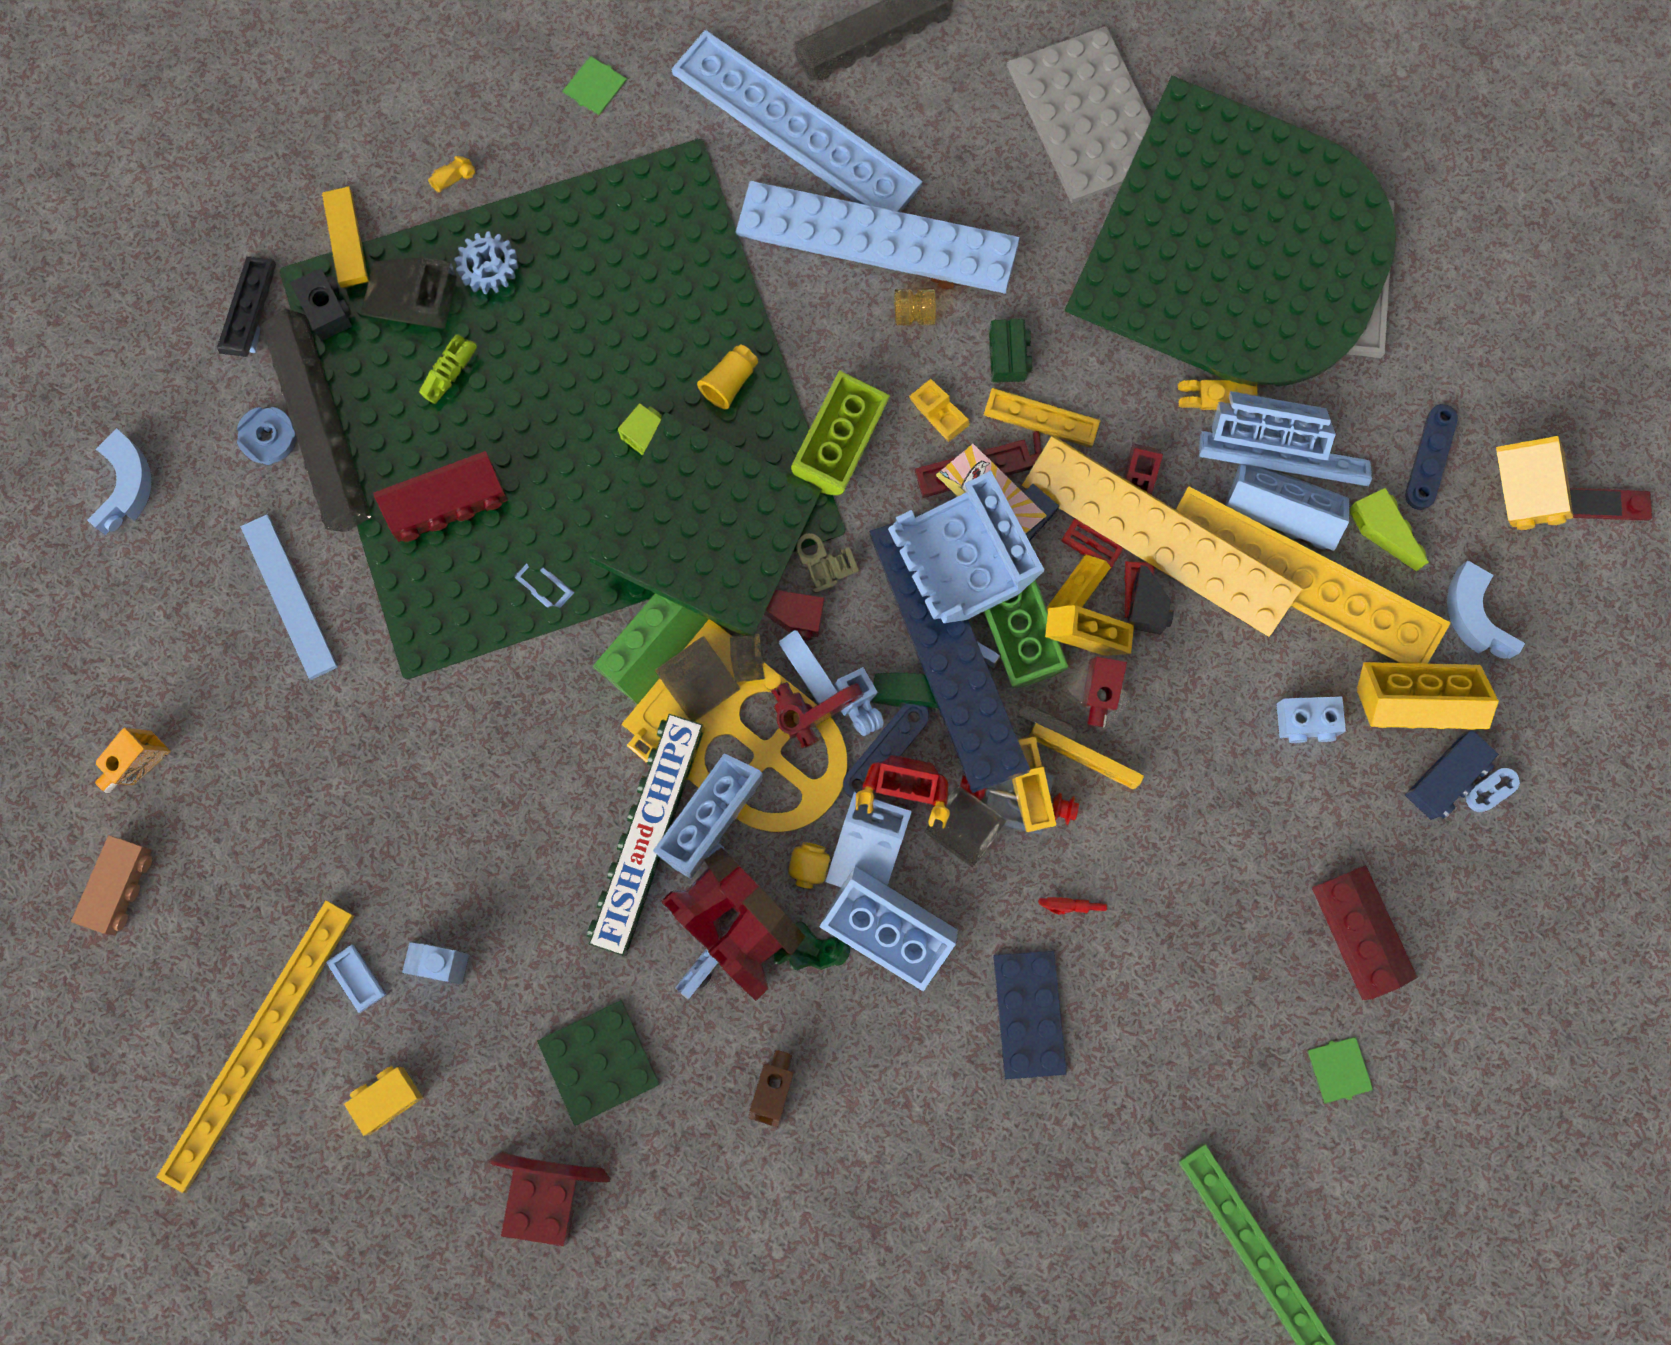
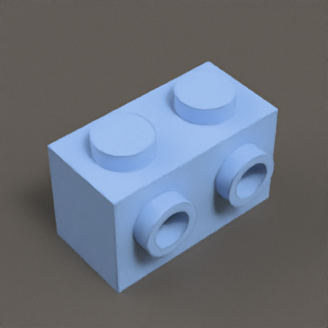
M1342 697L1284 698L1277 703L1280 738H1288L1289 743L1306 742L1307 737H1318V742L1336 741V736L1346 732Z

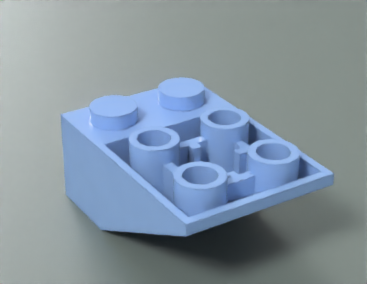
M854 792L825 882L842 887L856 866L887 886L912 811L874 799L873 811L870 814L867 813V804H861L858 811H856L857 793Z

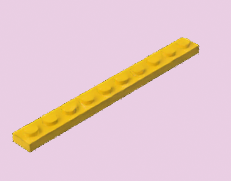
M329 901L324 902L156 1178L182 1193L189 1190L344 935L354 915Z

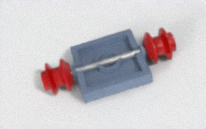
M1045 774L1049 793H1051L1054 776ZM962 775L958 792L964 794L963 800L968 795L975 797V801L978 803L984 798V795L987 797L982 821L1026 831L1012 779L972 793L966 776ZM1059 793L1053 798V801L1051 800L1055 821L1058 817L1065 819V823L1068 825L1070 820H1076L1079 803L1074 802L1075 796H1072L1067 801L1063 800L1062 793ZM1043 829L1031 831L1030 833L1041 835Z

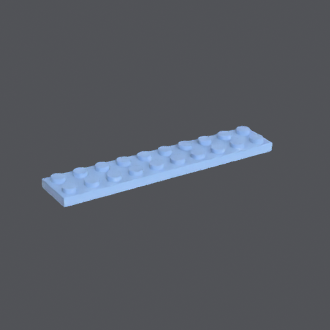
M707 30L699 36L672 67V74L855 203L901 212L922 187V181Z
M754 181L749 183L736 229L738 236L1005 294L1020 242V237Z

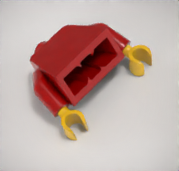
M891 755L883 762H875L869 767L862 786L863 790L856 794V811H858L861 804H867V813L870 814L874 807V793L933 804L934 807L928 821L929 825L932 827L935 819H939L943 822L942 828L946 827L950 811L946 808L948 804V781L945 776L937 772L934 764Z

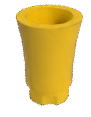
M741 344L735 346L706 376L697 382L700 392L717 407L728 409L744 382L753 373V368L758 364V358L746 346Z

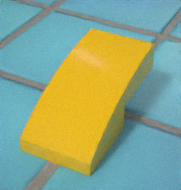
M932 379L928 380L910 395V400L948 442L970 425L969 419L950 402L949 395Z

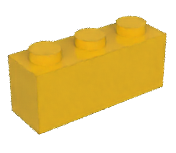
M1076 605L1048 608L1045 637L1100 655L1131 654L1134 625Z

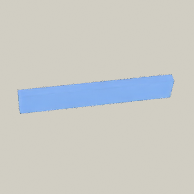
M1202 431L1200 435L1199 457L1368 487L1372 480L1371 463L1369 460L1330 453L1327 461L1216 441L1211 432Z
M266 514L240 526L308 678L312 680L338 668L270 517Z

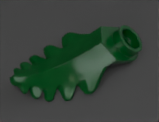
M796 922L795 925L806 936L792 955L781 947L770 956H774L775 964H782L789 960L790 967L794 970H800L809 966L823 970L834 965L840 966L844 964L850 955V946L835 936L826 940L817 939L804 922Z

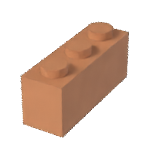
M108 835L71 922L103 934L116 936L117 931H121L126 925L128 915L125 912L129 903L133 902L139 894L140 886L138 882L140 877L151 866L152 857L150 854L152 850Z

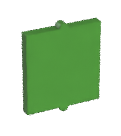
M590 56L565 87L563 93L576 100L579 106L584 105L600 115L627 81V78L612 70L611 65L606 66Z
M1356 1037L1336 1043L1329 1041L1328 1045L1307 1050L1324 1103L1343 1098L1351 1100L1354 1095L1373 1090Z

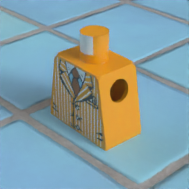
M123 728L96 760V765L103 774L95 783L106 793H110L118 784L135 785L171 751L152 731Z

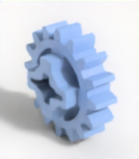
M486 232L485 238H481L476 233V240L473 242L468 238L465 239L467 247H459L458 251L461 256L455 257L458 266L456 270L459 277H462L464 285L470 284L474 292L481 287L484 294L488 293L489 288H493L496 293L499 292L498 286L500 284L507 288L509 285L506 279H515L516 276L513 270L518 269V263L515 260L517 255L515 250L512 249L509 240L503 242L500 234L492 239L490 232ZM500 253L505 256V263L501 261ZM469 263L473 266V274L469 270Z

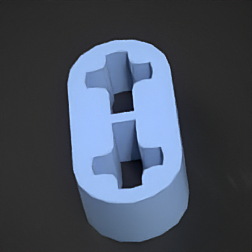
M1501 768L1477 783L1474 789L1466 796L1468 806L1476 812L1492 809L1518 789L1520 782L1517 773L1509 768ZM1499 775L1502 778L1507 776L1510 779L1507 783L1508 787L1504 786L1497 790L1495 785L1501 781ZM1489 791L1491 795L1484 800L1486 805L1484 803L1478 804L1475 800L1478 797L1477 793L1481 794Z

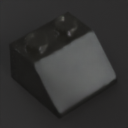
M704 636L655 670L687 717L694 722L740 690V687Z

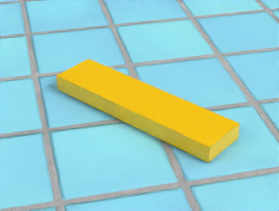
M350 187L323 192V202L339 286L344 288L369 282Z
M995 388L991 389L984 416L1033 431H1039L1050 436L1054 435L1057 438L1090 448L1093 447L1100 424L1098 419Z
M1037 722L1029 736L1036 737V742L1131 789H1136L1144 778V775Z

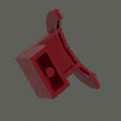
M500 1151L489 1160V1163L513 1170L501 1237L564 1247L569 1242L574 1214L572 1205L577 1180L610 1182L611 1178L600 1167L549 1162Z

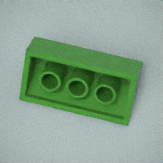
M655 593L596 661L593 668L638 705L709 619Z

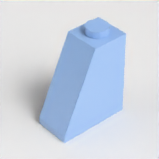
M409 942L402 973L462 984L469 954Z

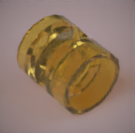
M919 288L916 293H913L911 289H895V326H908L913 321H916L918 325H935V289Z

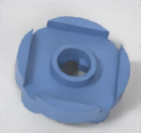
M271 407L272 409L254 408L247 412L238 423L237 445L250 460L256 463L270 465L283 460L293 450L297 441L294 423L286 413L275 407ZM273 430L271 439L260 441L263 438L261 435L262 431L270 432Z

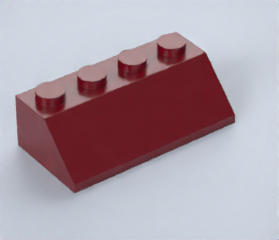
M486 451L373 493L391 533L398 542L415 540L421 533L429 530H441L447 526V523L455 520H468L475 515L474 513L482 510L490 511L497 509L503 502L508 501L498 473Z
M1366 865L1312 887L1362 1000L1375 999L1399 989L1418 978Z

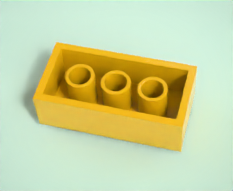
M1364 662L1357 686L1358 696L1371 727L1490 729L1499 702L1481 665Z

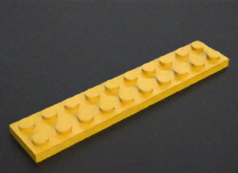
M1054 435L1049 439L1022 484L1027 489L1034 484L1059 505L1058 508L1268 637H1270L1302 590V586Z
M1189 486L1175 509L1302 586V590L1291 607L1398 663L1428 664L1451 622Z

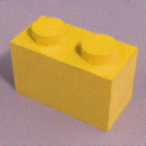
M389 1066L376 1075L378 1081L369 1087L364 1084L349 1094L352 1099L346 1102L344 1106L363 1136L371 1135L423 1098L404 1067L394 1069L393 1066Z

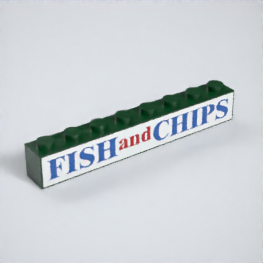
M672 714L668 715L667 720L662 719L657 731V736L661 737L657 749H651L647 764L651 765L647 777L642 776L638 785L637 793L641 794L638 804L631 806L627 821L631 822L627 834L622 833L618 842L617 850L621 851L618 861H613L608 871L607 879L611 880L608 890L601 892L597 903V908L601 909L597 920L593 919L587 931V937L590 938L589 945L627 956L661 859L653 850L673 824L705 731L703 724Z

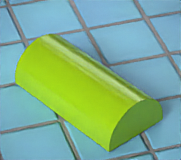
M839 370L791 466L793 474L821 488V493L828 495L842 494L891 395Z

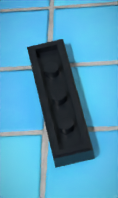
M246 256L217 345L219 354L248 357L273 279L276 265L273 259Z

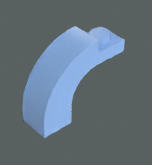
M117 428L96 448L113 465L116 471V486L111 496L87 520L105 535L109 531L117 530L121 526L122 518L125 515L135 521L145 508L151 490V472L144 454Z
M1466 561L1458 567L1448 589L1447 608L1452 626L1461 640L1478 654L1490 647V652L1493 655L1503 659H1510L1521 652L1525 643L1499 629L1488 619L1483 608V596L1493 574L1470 561Z

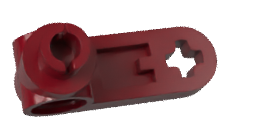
M788 682L777 686L778 689L774 688L771 691L778 702L774 705L777 713L778 727L784 733H787L791 739L797 737L802 749L813 745L812 742L816 743L819 741L812 728L864 696L857 683L839 691L813 708L804 702L800 693L793 694ZM795 711L798 713L800 718L798 725L794 722L793 719Z

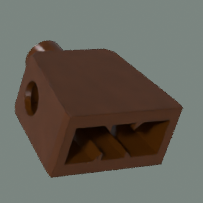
M775 1050L771 1065H763L748 1119L778 1128L794 1074L788 1071L792 1059L791 1054ZM771 1077L781 1080L779 1088L774 1089L769 1086Z

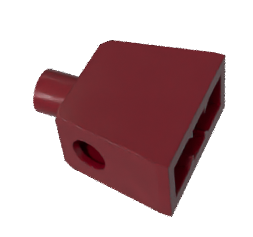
M1095 657L1089 660L1082 706L1090 707L1088 725L1105 728L1108 711H1117L1127 662L1102 657ZM1099 689H1102L1106 694L1104 701L1099 700L1097 696Z

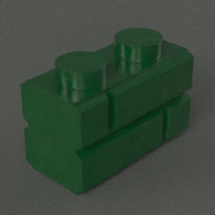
M1023 319L992 320L989 327L991 382H1025L1027 374L1032 373V356H1027L1026 346L1031 345L1030 329H1025V320Z

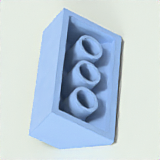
M1239 464L1226 500V506L1270 529L1274 528L1282 531L1292 539L1301 538L1309 541L1319 549L1327 548L1335 551L1349 523L1348 497L1272 469Z
M724 753L653 852L675 870L692 879L701 868L704 859L708 857L713 848L719 843L731 823L737 818L744 805L755 793L757 787L762 782V772Z
M856 866L840 888L820 924V928L922 991L925 990L956 945L958 933L956 928Z

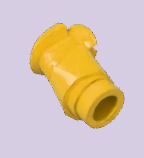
M455 156L453 162L434 170L428 181L437 192H441L443 189L458 182L461 177L465 179L472 178L475 174V168L466 157Z

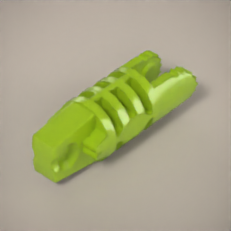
M458 334L455 335L442 352L443 357L440 356L437 359V363L433 365L434 369L428 372V376L419 393L426 400L435 404L452 386L451 381L455 382L457 376L460 375V369H464L476 351L477 343L471 340L465 341L464 337Z

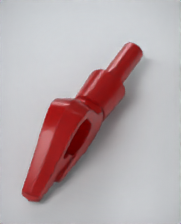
M1064 897L1039 898L1038 900L1039 905L1058 915L1073 911L1088 913L1089 910H1107V904L1089 903L1087 899L1073 900Z

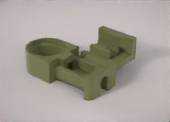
M805 534L799 538L796 544V552L801 565H807L815 588L812 589L814 593L830 588L837 584L838 579L859 571L850 547L841 550V554L833 557L830 554L828 558L823 559V557L827 556L821 539L817 535ZM805 539H812L816 542L817 551L814 555H806L802 552L801 544ZM843 554H846L851 568H848Z

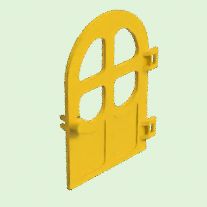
M710 619L622 723L626 729L635 735L627 744V747L645 762L648 760L651 749H657L661 738L657 736L659 725L662 719L667 720L669 714L703 724L705 731L688 780L698 788L709 775L705 765V755L711 741L722 735H731L738 739L754 754V758L749 764L750 766L759 769L761 772L766 768L775 769L802 793V800L798 807L784 813L762 812L745 804L736 819L750 827L763 831H792L803 828L818 820L837 800L843 788L844 777L847 774L846 746L839 728L831 717L815 726L825 741L829 761L825 774L818 779H810L782 756L781 750L790 739L787 733L778 728L769 740H762L742 723L740 710L747 698L761 692L772 693L770 690L778 689L777 686L788 681ZM788 682L793 694L800 693L805 703L813 708L817 706L816 703ZM795 711L793 719L794 722L798 725L800 718L798 713ZM640 740L651 748L647 754L636 746Z

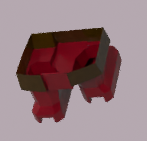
M721 847L704 859L709 868L687 890L671 891L661 900V903L708 950V953L720 963L723 970L757 1001L768 990V983L762 963L781 947L792 955L806 936ZM733 907L739 915L728 932L722 937L719 917Z

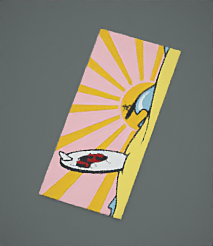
M974 444L970 445L936 474L958 497L967 492L966 482L992 471L1025 534L1047 516Z

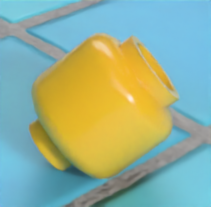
M802 842V846L793 849L788 873L792 878L796 879L795 884L797 886L812 889L814 884L825 882L831 861L829 854L825 852V847L814 843Z

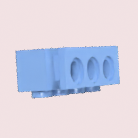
M1232 391L1229 394L1231 404L1218 402L1212 424L1214 440L1328 461L1336 433L1326 408Z

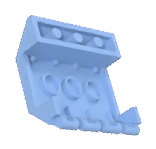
M992 471L966 482V493L916 518L912 510L896 517V522L888 529L896 546H904L899 552L909 572L917 571L912 575V578L922 597L930 596L925 600V603L933 619L941 618L943 623L967 620L1020 594L1044 572L1040 560Z

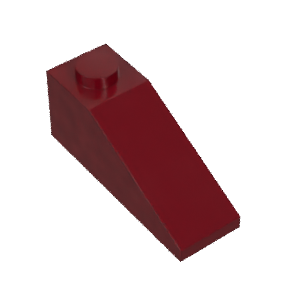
M1132 443L1124 479L1152 495L1163 457L1161 450Z
M775 590L764 615L789 633L797 630L803 640L810 641L812 637L818 638L824 598Z

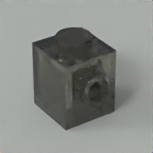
M760 634L730 637L731 663L735 682L765 679L764 655Z

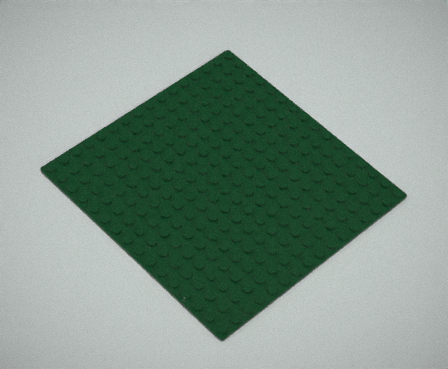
M695 139L362 242L369 282L341 288L337 280L333 252L280 269V276L400 671L405 679H412L652 598L655 594L654 592L589 562L643 456L624 442L618 432V428L639 403L647 409L649 407L654 408L662 417L667 412L793 474L791 466L809 432L708 152L701 139ZM486 232H490L492 239L500 234L503 242L509 240L512 249L515 250L517 255L515 260L518 263V269L513 270L516 276L515 279H506L509 285L507 288L500 284L498 286L499 292L496 293L493 288H489L488 293L484 294L481 287L474 292L470 284L464 285L462 277H459L456 270L458 266L455 257L461 256L458 251L459 247H467L465 239L468 238L473 242L476 240V233L481 238H485ZM500 253L501 261L505 263V256ZM469 263V270L473 274V266ZM319 268H322L327 277L333 276L340 289L336 293L339 301L344 299L352 315L347 316L352 327L323 341L320 340L313 330L290 282ZM329 300L321 302L319 306L326 305ZM458 334L464 337L465 341L471 340L477 343L476 351L464 369H460V375L457 376L455 382L451 381L452 386L435 404L426 400L419 393L428 376V372L434 369L433 365L437 363V359L440 356L443 357L442 352L455 335ZM741 344L749 348L756 355L758 364L753 368V373L734 397L730 407L722 409L711 403L700 392L697 382L706 376L729 351H732L735 346ZM486 451L498 473L508 501L503 502L497 509L490 511L482 510L474 513L475 515L468 520H455L447 523V526L441 530H429L421 533L415 540L398 542L391 533L373 493ZM820 492L800 537L811 533L817 535L822 542L844 535L845 527L833 495ZM805 539L801 544V549L816 545V542L812 539ZM528 564L529 568L520 577L530 584L539 596L545 597L555 605L565 592L540 571L544 568L570 588L574 594L560 609L556 606L547 608L515 577Z

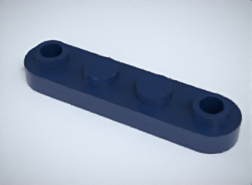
M1439 404L1427 415L1405 492L1407 503L1417 510H1424L1430 507L1438 493L1458 421L1456 411L1449 405ZM1440 414L1445 415L1447 421L1442 420ZM1418 491H1424L1426 497H1421Z
M907 703L903 705L845 775L843 789L848 797L852 798L854 792L858 793L861 791L855 790L852 787V783L855 780H861L864 783L869 767L873 763L883 762L891 755L901 756L927 725L929 712L925 706ZM916 713L919 716V720L911 722L908 719V715Z

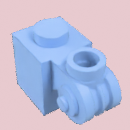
M862 667L839 678L834 687L839 692L853 684H859L864 696L841 710L844 716L849 714L854 728L862 736H866L870 732L882 728L883 719L881 712L876 708L872 709L870 701L878 692Z

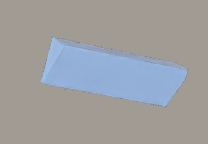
M797 630L779 641V645L818 704L838 693Z

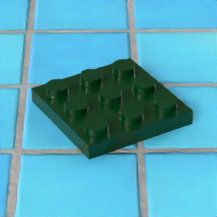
M622 1000L537 1040L574 1127L660 1085Z

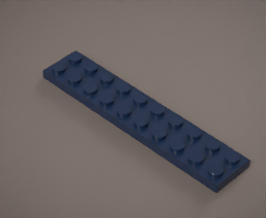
M894 523L869 531L874 548L972 793L1028 774L1030 768L968 619L943 623L941 618L933 619L925 603V600L930 596L922 597L912 578V575L917 571L909 572L899 552L904 546L897 547L888 530Z

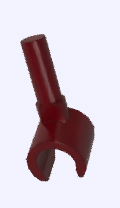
M1039 431L1033 432L1035 453L1030 455L1033 466L1042 453Z

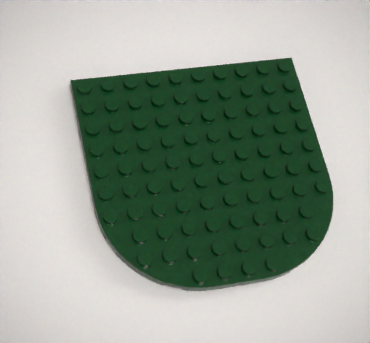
M1171 75L1066 305L1065 312L1235 383L1255 386L1256 384L1275 385V387L1306 381L1333 367L1335 363L1353 348L1363 334L1394 258L1396 231L1392 209L1383 188L1373 173L1361 160L1339 144Z

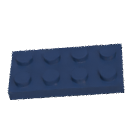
M1054 951L993 955L1004 1079L1067 1075Z

